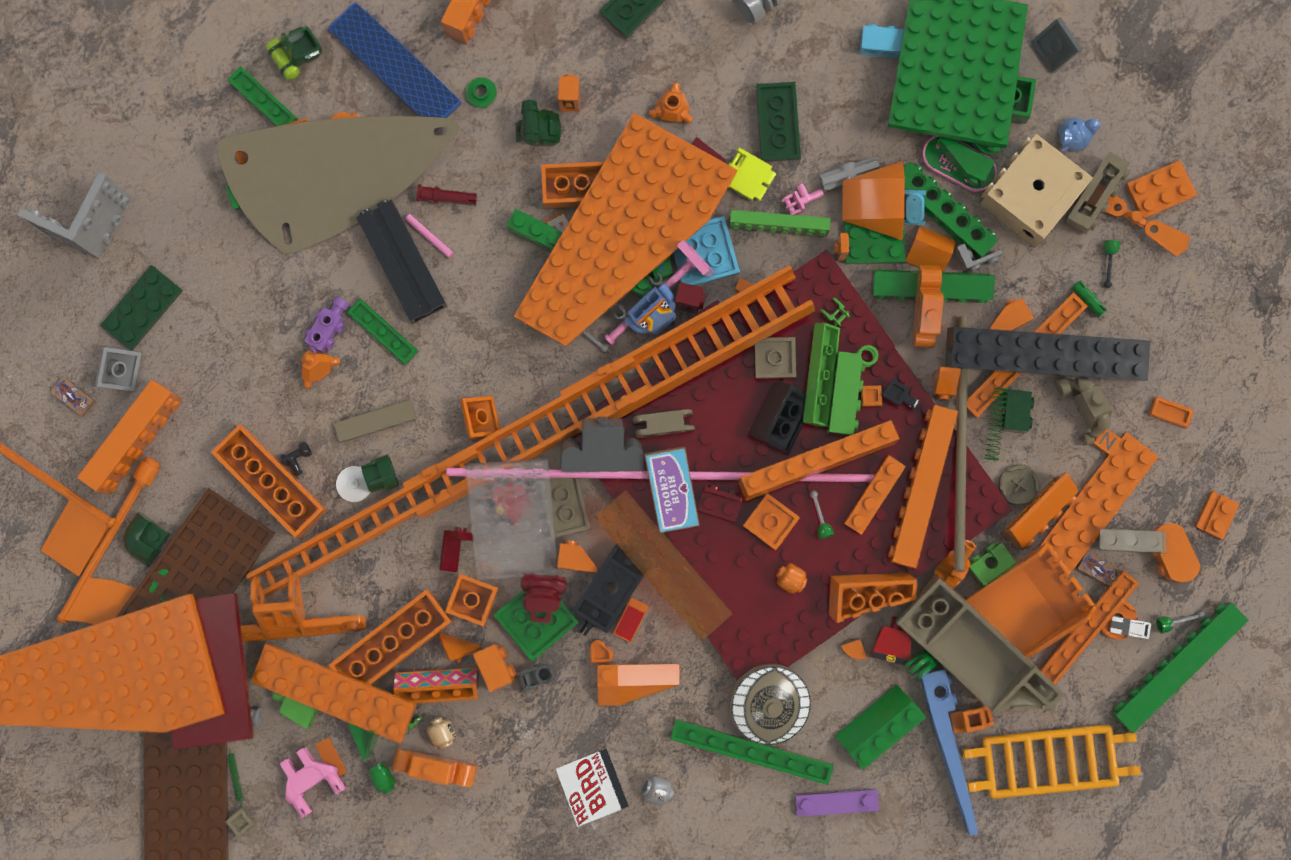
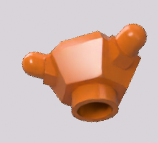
M673 83L671 88L666 90L656 101L655 108L649 112L651 118L659 117L665 121L678 123L684 121L687 124L693 121V117L689 114V104L685 94L681 92L678 83Z
M312 350L305 352L301 357L303 387L309 389L313 382L321 381L330 373L332 366L340 364V359L324 353L313 352Z

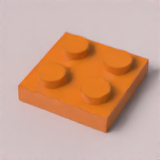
M767 493L743 527L776 551L800 517Z

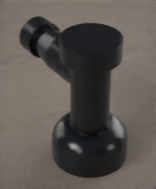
M305 441L301 442L299 448L287 455H280L285 466L290 464L296 477L303 474L296 459L302 455L304 457L312 455Z

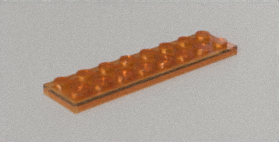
M624 491L596 514L595 519L701 641L733 614L667 537L659 531V528L627 491Z

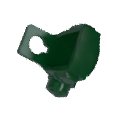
M534 100L523 101L521 103L522 120L515 125L516 142L523 141L528 145L539 143L541 146H554L558 144L561 138L559 114L551 110H539L537 102ZM521 126H523L522 135L520 134Z

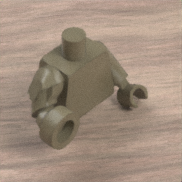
M1065 377L1056 379L1055 387L1062 398L1070 396L1074 389L1082 392L1074 396L1073 399L1089 426L1091 433L1081 434L1078 439L1085 438L1086 441L1083 446L1093 444L1095 437H1099L1111 425L1112 407L1099 385L1096 386L1087 377H1078L1074 380Z

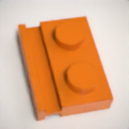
M1211 491L1194 527L1219 540H1223L1240 504L1215 491Z

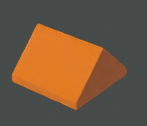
M919 226L905 263L917 268L919 265H938L942 272H944L953 254L956 240Z
M493 396L460 399L468 437L471 441L484 439L500 430Z

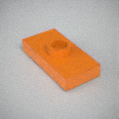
M840 233L837 241L834 242V253L837 254V262L844 261L849 253V237L847 233Z

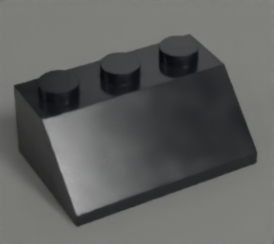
M774 380L748 434L760 442L789 455L804 425L803 416L806 394L791 384Z

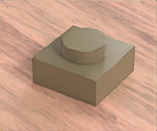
M241 808L226 821L238 838L256 824L244 808Z

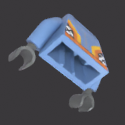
M657 271L655 272L659 276L658 280L653 281L650 276L649 280L659 288L654 287L627 312L629 316L625 313L623 305H618V308L623 311L622 314L614 311L615 318H623L625 320L624 323L636 333L651 332L658 335L663 329L669 332L674 327L673 320L676 318L674 313L676 308L675 296L667 284H663L662 276Z

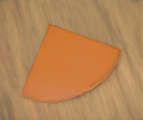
M860 639L840 645L844 653L851 658L867 659Z

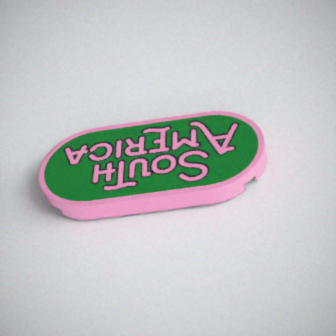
M933 136L926 142L922 150L925 166L933 173L967 191L974 193L984 191L997 177V167L994 163L981 187L972 186L959 174L936 143L940 138L939 136ZM951 139V140H953V141H955V142H957V143H959V144H961V145H963V146H965V147H968V148H970V149H972V150H974V151H976V152H978V153H980V154H982V155H984V156L990 158V157L987 156L986 154H984V153H982V152H980V151H978V150H976V149L970 147L969 145H967V144H965V143H963V142H961V141H959V140Z

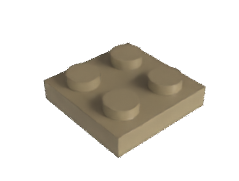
M795 337L765 338L755 344V379L796 378Z

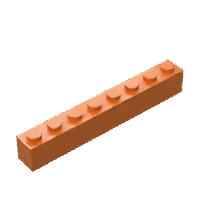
M933 405L931 409H927L925 421H927L926 429L922 428L919 438V440H922L921 447H917L914 459L917 460L916 466L911 468L909 479H912L910 487L907 486L904 493V498L906 499L905 507L901 506L898 518H901L899 526L896 525L893 534V537L896 538L895 544L890 546L888 557L891 558L890 563L911 569L917 568L958 411L938 405Z
M888 421L742 476L738 483L745 500L748 501L895 445L899 437L892 421Z

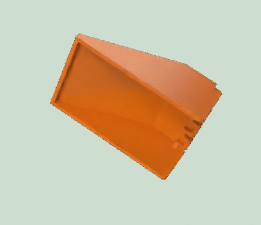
M1047 542L1017 560V563L965 598L1027 658L1032 657L1088 622L1096 610V607L1093 606V601L1086 592L1082 595L1078 594L1083 588L1074 576L1069 579L1066 578L1071 571L1062 559L1057 562L1054 561L1059 555L1051 544Z

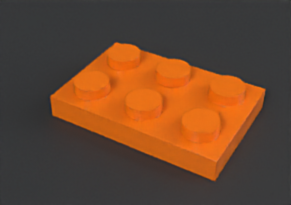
M1180 160L1125 184L1137 211L1143 214L1144 219L1197 196Z

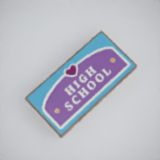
M685 446L645 453L659 533L700 526Z

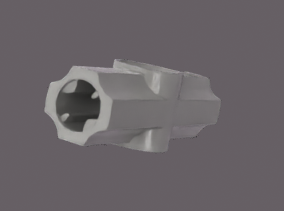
M876 157L858 163H846L836 170L819 175L821 187L824 192L842 187L843 180L879 169L880 165Z

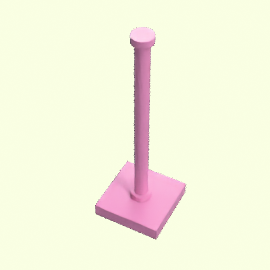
M682 240L677 246L687 256V262L665 283L670 289L688 271L696 267L706 277H710L715 272L689 243ZM623 321L610 334H606L604 337L613 345L615 343L614 340L629 326Z

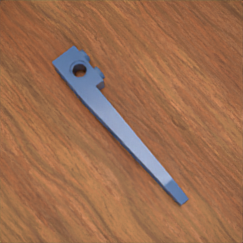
M945 669L928 672L920 679L929 718L967 833L970 836L976 835L978 830L948 714L949 711L956 710L955 705H957L955 693H951L950 689L952 679L950 673H946ZM937 686H941L944 690L943 695L939 698L934 694Z

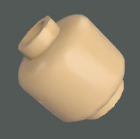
M441 716L430 721L431 724L426 728L431 745L441 749L453 744L456 733L449 719H442Z

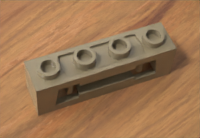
M1109 151L1068 216L1066 223L1084 234H1087L1089 229L1093 231L1099 222L1096 219L1099 213H1105L1110 205L1107 203L1110 196L1114 198L1120 189L1117 186L1120 180L1125 181L1129 175L1130 170H1128L1130 162ZM1107 168L1108 171L1106 172V174H1105V176H1104V175H1103V172H1104L1105 169ZM1115 174L1116 178L1114 180H1111L1113 175ZM1104 176L1110 183L1092 211L1094 213L1089 217L1088 215L1092 208L1086 206ZM1083 206V207H1084L1083 211H1082L1081 213H1079V210H1080L1081 207Z

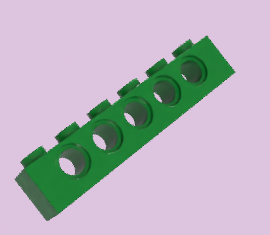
M911 161L907 163L904 167L905 190H926V195H922L924 197V213L960 245L965 244L966 248L971 250L974 258L978 260L984 257L997 243L996 234L992 230L983 227L980 219L976 216H971L963 204L955 202L952 199V195L947 190H942L934 178L931 176L927 177L918 164H913ZM918 180L921 183V187L913 186L912 181ZM927 193L934 194L936 200H929ZM947 206L950 209V213H944L941 207ZM957 219L963 220L964 223H965V226H964V227L958 226L957 223H956V220H957ZM971 233H977L980 240H974L971 237Z

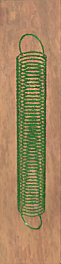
M230 753V755H227L233 777V789L236 801L241 804L238 789L242 801H244L232 754ZM232 753V754H233V757H234V761H235L236 767H237L235 754Z

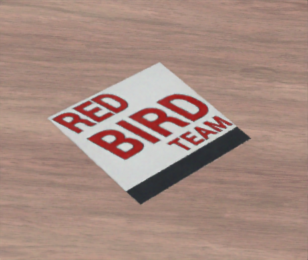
M607 749L556 768L577 827L629 807Z

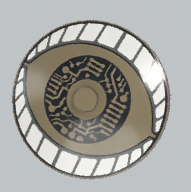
M763 664L747 671L736 682L729 701L730 715L738 731L748 740L762 745H776L793 738L804 727L811 709L810 693L803 679L792 669L780 664Z

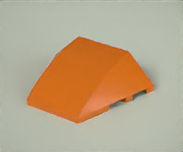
M903 161L843 180L842 221L902 241L905 193Z

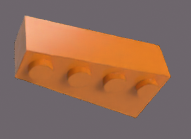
M909 573L831 576L829 616L836 623H839L846 618H856L863 613L876 612L883 607H893L916 600L917 579Z

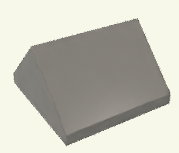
M103 346L95 386L134 391L141 352L115 346Z

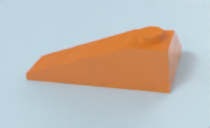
M679 664L597 665L598 706H619L679 685Z

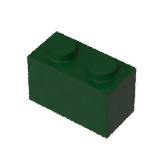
M1008 389V392H1004V395L1007 397L1003 398L1006 401L1003 405L1006 407L1002 408L1005 413H1002V416L1005 418L1001 419L1004 422L1001 424L1003 427L1001 431L1025 434L1029 432L1033 424L1030 410L1034 407V397H1032V392Z

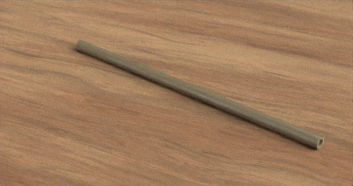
M967 316L958 317V327L968 328ZM968 369L960 370L957 386L955 572L965 571Z

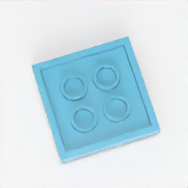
M724 216L709 220L705 226L686 241L715 273L710 277H706L697 267L695 269L692 268L680 279L681 282L697 286L740 274ZM680 249L673 253L677 270H679L687 262L686 259L688 258Z

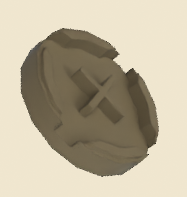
M1015 465L1006 469L999 479L1000 493L1007 502L1013 505L1030 503L1035 499L1040 489L1037 474L1024 465Z

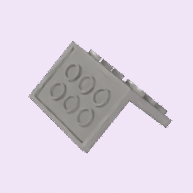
M98 172L70 229L60 224L59 221L50 217L47 218L31 208L29 212L21 208L18 216L45 234L99 259L106 244L111 242L112 233L115 227L120 224L121 215L124 209L128 208L131 196L108 176Z

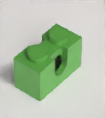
M992 543L985 548L986 553L980 557L977 554L969 560L971 564L968 571L980 587L987 585L1017 563L1003 543H998L997 545ZM988 557L994 562V566L991 569L985 564V560Z

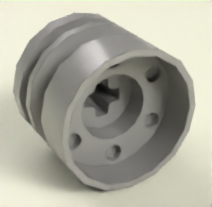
M732 0L738 12L751 24H756L765 17V11L771 12L773 7L781 4V0Z

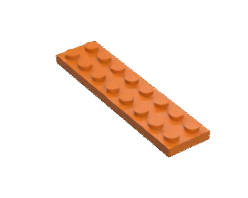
M1125 432L1112 453L1106 456L1077 494L1076 500L1068 506L1039 546L1046 542L1051 544L1059 555L1054 561L1057 562L1062 559L1072 572L1100 535V529H1105L1159 456Z
M269 643L264 645L251 683L368 731L371 730L375 734L400 744L404 740L417 705L414 702Z

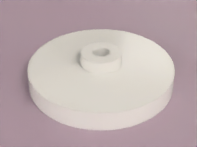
M347 467L338 475L336 488L343 499L349 502H360L370 495L371 492L367 488L361 467Z

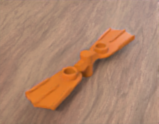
M1099 184L1087 204L1095 207L1106 187ZM1117 195L1114 198L1110 196L1107 203L1110 205L1105 212L1116 217L1123 215V217L1130 220L1132 225L1145 227L1146 235L1175 257L1188 249L1189 235L1157 220L1148 222L1143 218V214L1140 211L1132 212L1127 209L1126 202ZM1119 205L1121 207V210L1116 211L1114 209V206ZM1150 227H1156L1157 232H1151Z

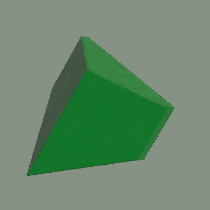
M347 722L362 760L369 758L379 735L371 730L368 731Z

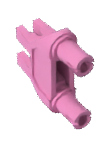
M303 747L296 752L305 766L299 771L290 758L280 763L288 777L285 800L289 804L292 803L301 819L312 812L302 797L303 793L322 780H327L335 795L347 788L337 774V766L315 760L307 747Z

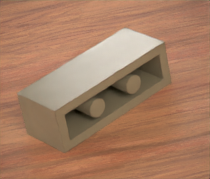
M1100 529V550L1166 554L1167 533L1163 531Z

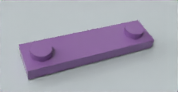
M877 789L795 795L797 817L879 811Z

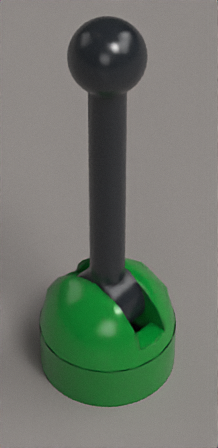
M1104 240V251L1109 255L1107 279L1104 282V287L1111 288L1113 255L1120 249V241Z

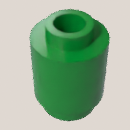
M383 762L369 770V777L378 793L383 792L385 795L395 789L393 785L397 782Z

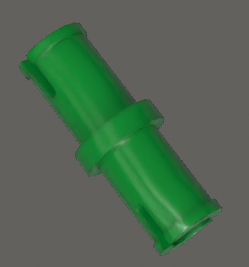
M1079 280L1071 287L1097 318L1107 311V308L1095 297V292L1092 293L1082 280Z

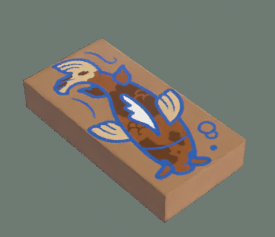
M62 377L50 392L82 417L95 403L94 399L65 377Z
M1088 551L1076 568L1108 587L1122 571Z

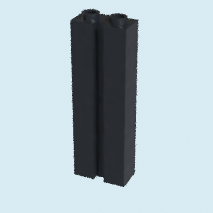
M392 199L389 201L383 200L377 204L378 208L372 211L365 209L356 218L410 322L414 324L447 307V304Z

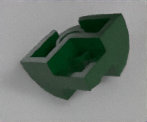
M138 512L125 530L123 536L124 547L132 557L149 568L161 552L159 549L170 533L141 512Z

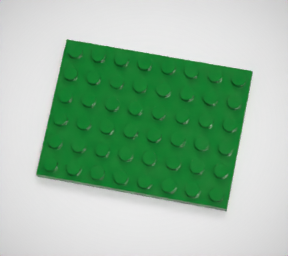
M909 0L888 127L1006 148L1011 126L1028 4L1007 0Z

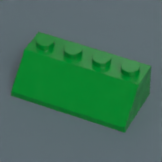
M896 684L834 737L856 764L864 770L923 721L926 716Z

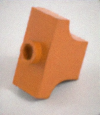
M987 706L948 713L954 734L968 733L994 726L991 710Z

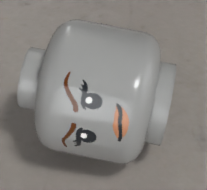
M657 776L646 779L641 790L645 801L659 806L670 801L674 792L671 789L669 780Z

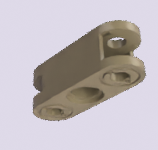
M688 409L632 417L633 424L646 423L647 429L634 431V437L643 438L694 431V426L684 425L683 418L692 415L693 411Z

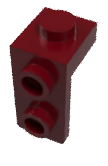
M455 527V531L444 530L440 571H458L461 541H474L475 533L467 532V528Z

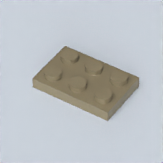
M579 478L538 479L552 539L591 530Z

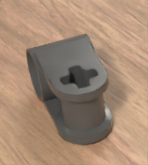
M542 665L517 672L515 676L518 677L521 687L520 693L551 682L555 677L554 668L550 665ZM543 668L550 671V678L548 680H544L540 676Z

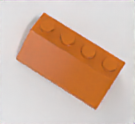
M1067 472L1057 475L1001 532L1018 549L1030 547L1035 541L1033 537L1037 533L1041 535L1049 527L1047 523L1051 519L1056 520L1063 513L1061 509L1065 505H1071L1077 497L1075 495L1079 490Z

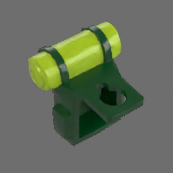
M308 26L298 27L290 31L288 36L285 33H281V40L273 39L265 46L268 54L272 57L287 81L293 80L299 75V66L319 58V55L322 53V47Z

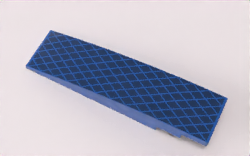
M356 2L328 27V30L418 117L448 118L462 104L434 74Z

